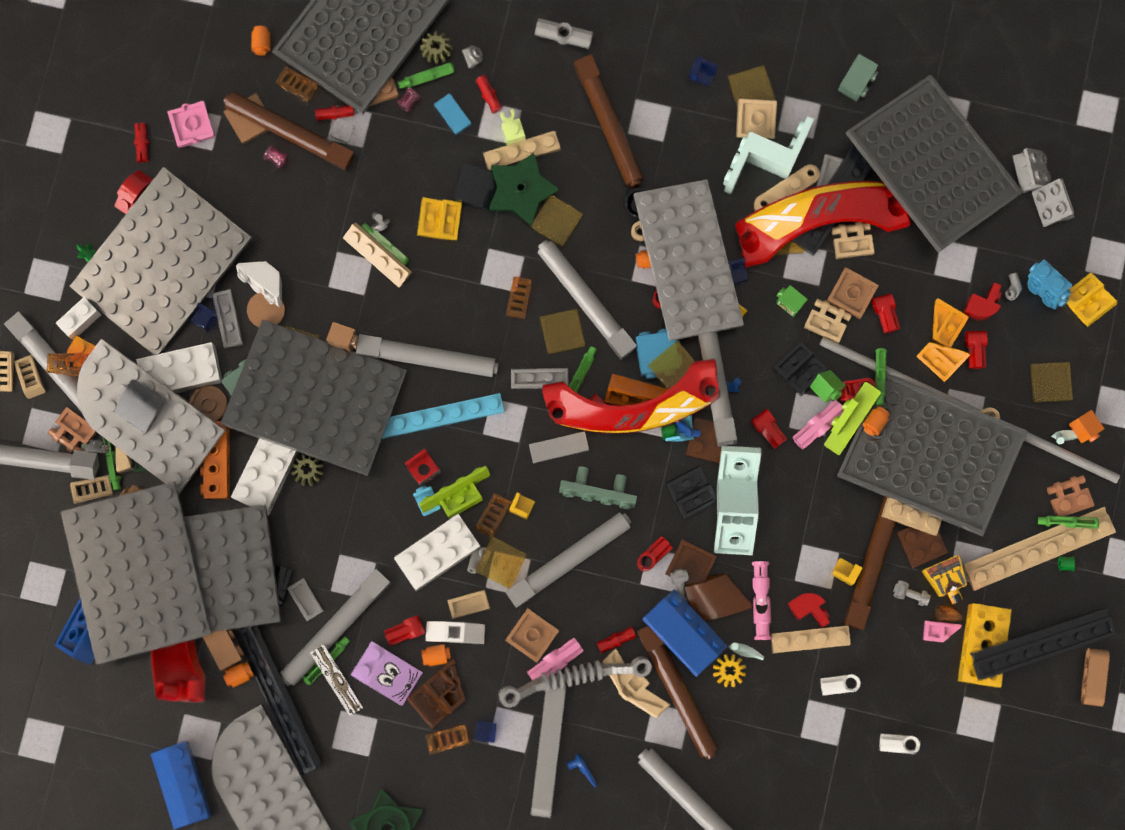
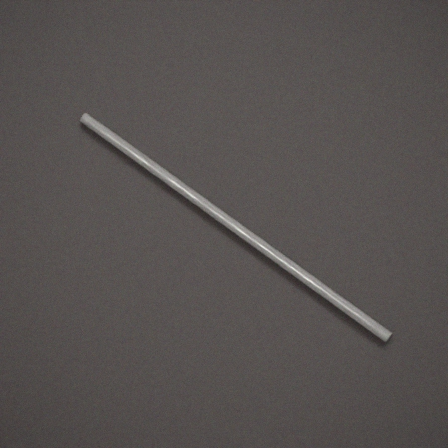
M823 336L819 344L820 346L875 371V360ZM886 366V375H889L891 377H894L896 379H899L901 381H904L926 391L932 392L934 394H937L939 396H942L944 398H947L949 400H952L974 410L981 411L976 407H973L961 400H958L946 393H943L931 386H928L916 379H913L901 372H898ZM1027 432L1024 441L1113 483L1118 482L1119 474Z

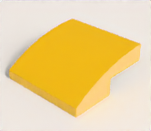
M423 197L417 235L457 240L462 203Z
M1092 273L1088 274L1071 288V295L1068 297L1069 301L1067 302V305L1087 327L1117 305V300L1104 289V284Z

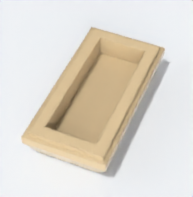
M485 590L447 600L452 619L490 609Z

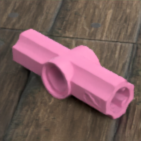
M834 401L821 413H817L810 419L807 425L792 437L797 446L803 450L817 437H821L832 427L831 423L837 415L841 416L843 413V406L839 402Z
M573 638L558 650L555 649L544 657L543 661L527 673L532 680L540 677L543 672L549 677L550 671L556 674L557 669L561 670L566 667L568 662L584 650L576 639Z

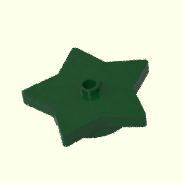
M535 154L529 155L515 166L491 165L497 190L489 210L515 212L529 225H532L539 203L558 192L556 186L540 176ZM518 186L525 187L522 191L517 189Z
M381 789L371 811L350 821L349 825L355 830H385V825L387 824L392 826V830H413L423 809L398 806Z

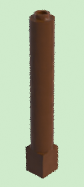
M592 54L574 61L576 73L582 87L585 88L626 185L631 187L641 185L644 177L600 78V72Z
M234 91L231 94L228 93L224 98L225 109L300 146L347 172L355 156L353 151L321 137Z
M885 496L863 561L862 570L843 620L844 625L858 630H864L871 609L870 604L896 525L895 521L882 517V512L888 498Z
M649 626L637 631L636 633L659 674L701 758L706 757L708 760L716 756V751L719 748L665 643Z

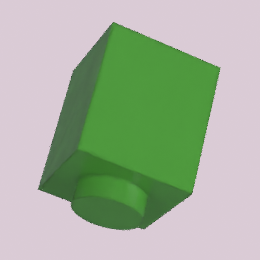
M789 285L787 289L783 287L777 294L779 299L776 303L794 317L808 299Z
M831 370L819 373L810 388L826 403L839 399L845 384Z

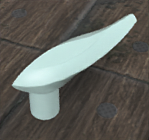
M1072 430L1058 431L1051 436L1056 439L1058 444L1078 438Z
M733 643L728 646L738 655L754 657L760 660L764 659L763 655L747 645Z

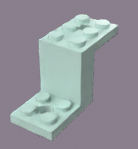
M807 116L805 122H800L794 135L797 138L793 137L789 148L753 132H750L748 137L744 136L738 149L740 154L736 152L730 167L733 170L729 169L723 182V185H725L724 192L732 193L745 162H749L785 179L788 178L814 119Z
M722 446L717 480V527L714 553L753 555L759 515L757 478L761 448ZM742 462L743 465H736V463Z

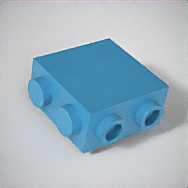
M1047 261L1036 262L1029 270L1028 289L1033 294H1038L1047 307H1052L1054 310L1059 306L1063 307L1069 301L1068 297L1071 295L1072 284Z
M666 329L658 330L656 334L642 332L639 333V336H636L635 342L641 377L646 376V379L657 378L658 374H665V376L676 375V372L680 370V366H683L682 356L677 353V347H680L679 339L669 341Z

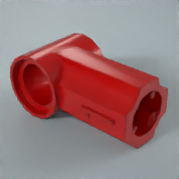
M889 293L872 298L873 308L879 316L883 332L890 333L899 330L900 325L895 312L896 305L893 295Z
M966 331L965 346L970 354L968 357L969 368H986L985 348L987 347V332Z
M765 409L751 419L755 429L760 434H763L773 449L787 440L768 409Z
M661 536L639 556L637 567L644 572L651 570L673 547ZM643 557L649 558L651 566L644 567L641 559Z
M419 615L384 630L389 646L425 634Z

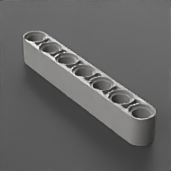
M566 682L564 688L557 684L556 690H553L550 685L549 692L545 693L531 809L532 816L551 817Z

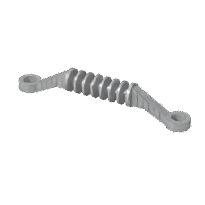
M643 656L636 657L631 664L600 663L597 660L594 661V667L588 662L587 669H585L583 664H580L579 671L576 666H572V672L567 667L564 668V674H562L560 669H557V676H555L553 671L549 672V677L543 672L540 677L518 689L506 686L500 691L499 699L504 706L513 707L518 704L519 700L536 691L544 690L549 692L550 685L553 690L557 689V684L564 688L565 682L571 687L572 680H574L576 685H579L580 678L583 683H587V677L593 682L594 675H596L598 680H602L603 676L611 674H635L637 677H645L650 673L652 666L648 659ZM641 663H645L644 669L638 671L637 666ZM508 693H514V697L511 700H505V696Z

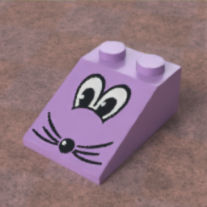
M371 641L351 675L403 706L423 672Z

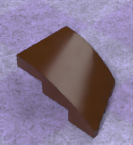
M727 573L709 575L704 582L686 584L685 586L689 605L704 621L732 615L753 606L752 602L746 599L741 593L742 590L733 583Z
M454 659L448 662L407 698V701L431 729L465 701Z

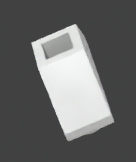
M266 261L238 263L236 265L237 276L242 282H248L256 293H262L270 304L274 303L278 307L282 305V281L279 271Z
M427 622L426 641L484 644V624Z

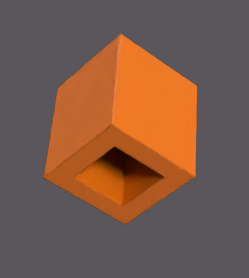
M1092 410L1069 424L1081 443L1087 440L1090 442L1100 437L1098 433L1104 430V427Z

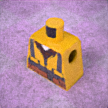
M959 555L922 570V573L939 597L948 594L952 604L963 600L959 589L966 586L967 583Z

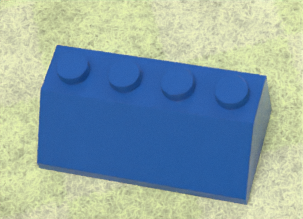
M675 589L643 618V621L695 676H698L728 647Z
M80 598L54 646L71 657L91 665L95 658Z
M184 741L152 753L151 757L173 828L177 829L212 817L189 741Z

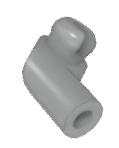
M1018 273L1009 275L1011 286L1005 292L1008 300H1015L1022 291Z
M481 547L472 553L467 568L468 572L476 573L478 565L488 559V548Z

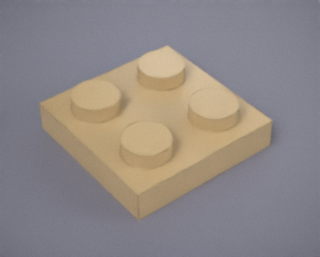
M738 99L736 137H748L749 133L753 132L766 139H775L777 101Z

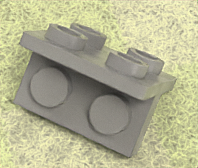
M1025 148L1023 153L1013 156L1019 186L1024 193L1043 187L1051 181L1050 173L1046 167L1047 158L1043 151Z
M1062 178L1032 192L1044 227L1057 221L1074 218V210Z

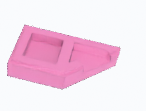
M925 621L923 640L944 642L959 630L962 625Z

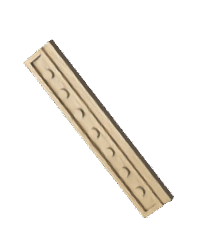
M1102 507L1080 516L1097 517L1099 519V527L1097 529L1065 527V525L1061 524L963 564L973 591L1116 533L1111 519L1107 515L1106 508Z

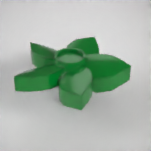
M91 243L86 244L85 248L80 244L76 245L80 251L77 258H84L86 262H89L97 252L91 249Z

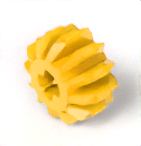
M727 654L723 655L725 662L718 658L717 662L720 666L713 665L714 669L719 670V672L713 673V676H721L717 683H721L723 679L725 680L724 687L728 686L729 681L731 686L735 687L734 679L738 683H742V680L738 677L739 675L746 676V673L740 672V669H745L746 666L738 665L742 659L739 658L734 662V654L731 655L730 661ZM726 666L734 668L732 670L734 672L733 675L725 674V671H727L725 670Z

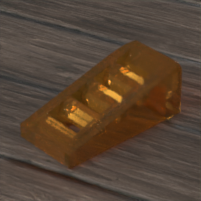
M287 67L284 68L276 80L278 85L308 102L317 88L315 82ZM287 73L290 74L287 81L283 82V79L285 78ZM293 77H295L296 80L294 81L292 86H290L289 83L291 82ZM299 81H301V85L298 89H296V85ZM305 84L308 85L305 91L301 92Z
M513 277L506 316L525 319L532 280ZM516 285H526L527 289L516 287ZM515 291L525 293V296L515 295ZM513 299L524 301V304L515 303ZM511 308H522V312L511 310Z
M48 353L46 373L79 376L81 367L89 355ZM54 360H57V367H53ZM62 361H65V367H61ZM70 362H73V367H69Z
M494 493L476 525V530L493 538L511 501ZM494 502H497V503L503 505L504 508L502 509V508H500V507L494 505ZM493 509V510L499 512L500 515H497V514L491 512L490 510ZM489 516L495 519L496 522H493L486 517Z
M936 606V621L955 622L962 619V614L956 607Z
M465 724L425 736L430 755L470 743ZM458 730L461 735V742L458 741V737L456 734V731ZM448 733H452L454 744H451ZM441 735H444L446 746H443ZM434 737H436L439 748H435Z

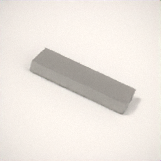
M232 290L212 293L224 349L244 345Z
M568 368L511 369V389H542L543 384L564 382L569 387Z
M585 431L529 444L533 464L589 451Z

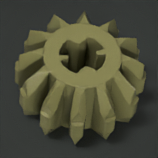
M437 31L434 32V36L428 33V39L423 38V45L420 46V49L423 51L422 56L428 57L429 63L433 59L435 64H438V59L445 62V56H451L449 52L452 50V45L449 44L451 42L450 38H445L444 33L438 36Z
M302 454V461L296 457L295 460L298 462V465H291L292 468L297 469L291 472L293 476L298 475L295 481L299 482L302 480V486L306 485L307 480L310 486H313V479L319 482L320 479L317 475H324L322 471H318L324 468L323 464H318L320 459L315 458L313 460L314 457L309 456L307 459L305 454ZM307 465L312 469L311 473L308 472V474L303 470L304 467L307 468Z

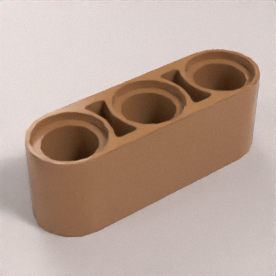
M1087 649L1081 693L1082 704L1100 707L1104 705L1110 656L1108 650Z

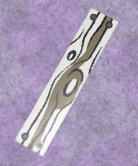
M324 644L310 652L349 716L362 709V705Z

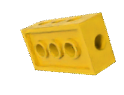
M975 603L968 604L958 681L995 688L1001 687L1003 673L982 681L977 680L972 663L973 658L970 656V653L982 649L981 643L983 640L987 642L988 647L1008 640L1011 609ZM985 621L989 622L991 626L989 631L984 629Z

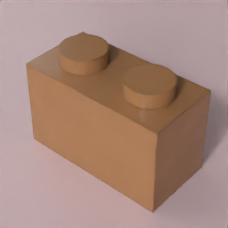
M333 322L326 340L330 345L351 352L353 349H357L358 335L355 329Z
M232 629L212 632V635L203 637L220 671H224L244 660L242 657L244 652L240 644L236 645L233 640L235 634Z

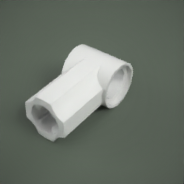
M852 674L820 678L823 695L854 692L860 687L859 678ZM848 678H853L856 681V686L853 689H849L846 686Z
M881 734L879 746L880 751L914 754L919 750L920 742L913 736ZM908 739H912L915 742V747L912 750H907L905 747V742Z

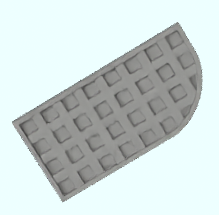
M103 339L98 342L81 367L77 382V396L81 412L89 426L165 484L176 482L178 493H181L226 430ZM132 379H135L166 400L147 433H144L114 412L122 394Z
M259 705L231 722L221 734L214 749L212 775L215 787L238 829L331 830L263 706Z

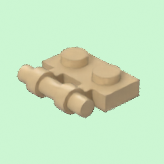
M856 222L855 225L847 226L840 224L838 227L831 229L832 235H840V238L833 240L836 259L874 254L872 234L864 235V231L870 230V224H862V222ZM856 232L857 236L847 237V233Z
M817 299L814 305L821 309L819 312L812 309L804 328L839 343L847 325L840 321L841 319L849 321L852 314L845 312L842 308L839 309L830 305V302ZM826 311L836 315V318L832 319L826 316Z

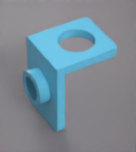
M692 415L681 419V421L693 429ZM676 427V437L665 439L671 442L694 440V437L683 435Z
M431 486L420 487L413 494L419 508V503L425 497L434 495ZM440 505L436 506L435 508L429 510L426 513L422 512V515L426 516L437 510H440Z

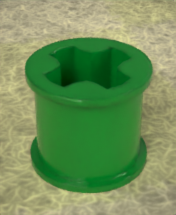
M674 423L660 427L663 440L676 437Z
M1074 556L1058 557L1059 571H1074Z

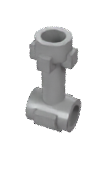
M674 570V572L670 573L671 581L673 584H677L678 594L689 603L684 582L689 581L687 570Z
M898 581L895 584L893 590L894 597L904 600L905 596L918 600V605H928L931 595L927 594L928 592L923 590L922 593L908 589L909 584L904 581Z

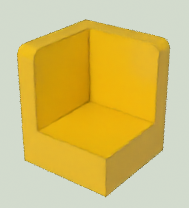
M517 492L509 511L528 519L535 501Z
M840 558L830 575L852 586L862 567L857 564L853 565Z

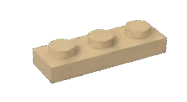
M887 498L882 512V517L934 536L937 535L942 521L892 498Z

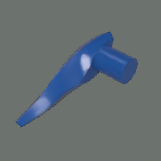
M735 378L732 383L726 381L729 392H740L738 387L741 384V380L739 378Z
M681 420L674 422L677 429L685 436L699 437L701 434L700 430L692 429Z
M576 754V759L567 762L569 770L579 767L590 783L597 787L587 764L580 755Z

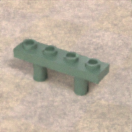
M582 466L578 467L574 483L561 480L559 493H563V496L582 497L581 499L585 501L597 500L604 505L616 504L622 509L635 508L637 496L624 493L627 479L624 475H616L613 490L586 485L589 468Z

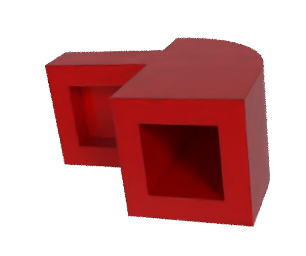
M140 170L131 174L117 192L119 196L115 207L127 214L153 179Z
M994 282L990 286L986 298L972 294L967 301L963 313L975 320H986L992 317L1001 307V305L996 304L1002 294L999 291L1001 285Z
M802 594L787 603L797 620L811 612L821 628L830 623L828 620L830 616L827 611L819 607L825 601L816 594Z

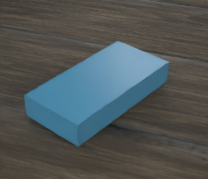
M450 93L434 104L455 135L471 125V122Z

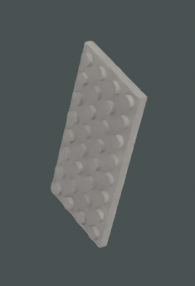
M708 180L635 193L633 196L669 341L742 327L744 323Z

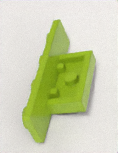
M865 382L855 398H852L851 401L848 399L842 407L844 411L841 416L837 415L831 423L834 427L824 446L840 455L880 396L881 391Z
M487 466L478 467L468 476L460 477L452 485L445 486L436 494L425 497L419 503L422 512L426 513L441 504L448 518L451 519L483 501L475 484L490 477Z

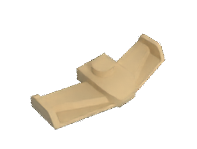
M616 648L602 661V663L625 664ZM635 674L610 675L619 691L618 693L625 701L631 702L653 717H659L670 706L669 703L645 689L650 683L644 677H637Z

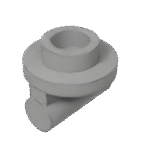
M470 46L462 50L469 68L475 67L476 64L482 61V52L478 47Z
M377 212L372 214V218L376 221V224L372 226L374 230L382 231L388 227L389 219L382 220V215Z

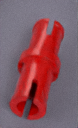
M486 75L478 77L475 81L483 94L482 98L488 103L492 114L499 112L503 107L496 96V90L492 88Z
M332 105L330 108L315 109L316 120H338V118L354 117V109L349 105L339 107Z
M136 123L134 124L136 160L140 163H143V160L148 162L149 140L147 139V124L140 123L139 126Z
M631 626L621 632L612 633V636L596 642L602 654L612 648H619L621 644L637 637Z

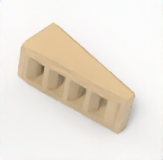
M0 351V358H7V361H0V366H7V369H0V374H7V377H0V382H7V385H0V391L13 392L15 354Z
M29 355L14 361L25 396L30 399L45 393L46 391L33 356ZM31 364V366L21 369V367Z
M116 447L117 473L122 474L133 470L132 458Z
M109 475L97 477L95 480L87 479L70 483L74 504L113 494ZM104 481L106 491L102 492L100 482ZM95 483L98 493H94L93 484ZM87 485L89 486L90 494L88 495L86 494L85 486ZM81 487L82 496L78 495L77 488Z

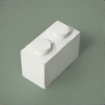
M83 297L56 324L69 338L74 340L76 336L84 332L102 314Z

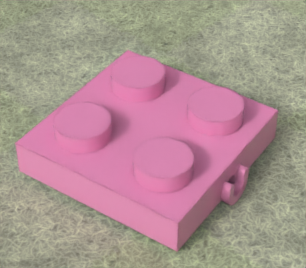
M204 101L191 105L186 103L181 108L167 111L178 148L192 144L195 145L196 143L215 138Z

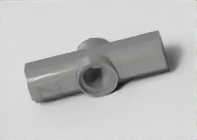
M539 18L535 35L556 40L563 45L572 44L589 49L593 32L571 27L568 23L559 24ZM567 31L569 35L563 37L559 33Z

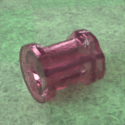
M408 87L404 96L396 101L406 112H410L413 104L421 99L417 92Z
M270 145L263 159L271 161L277 165L278 169H281L288 159V154H283L276 150L273 145Z

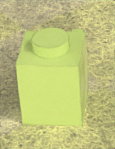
M514 109L510 110V118H506L503 112L500 113L501 120L504 122L501 124L502 132L507 145L525 140L520 119H515Z

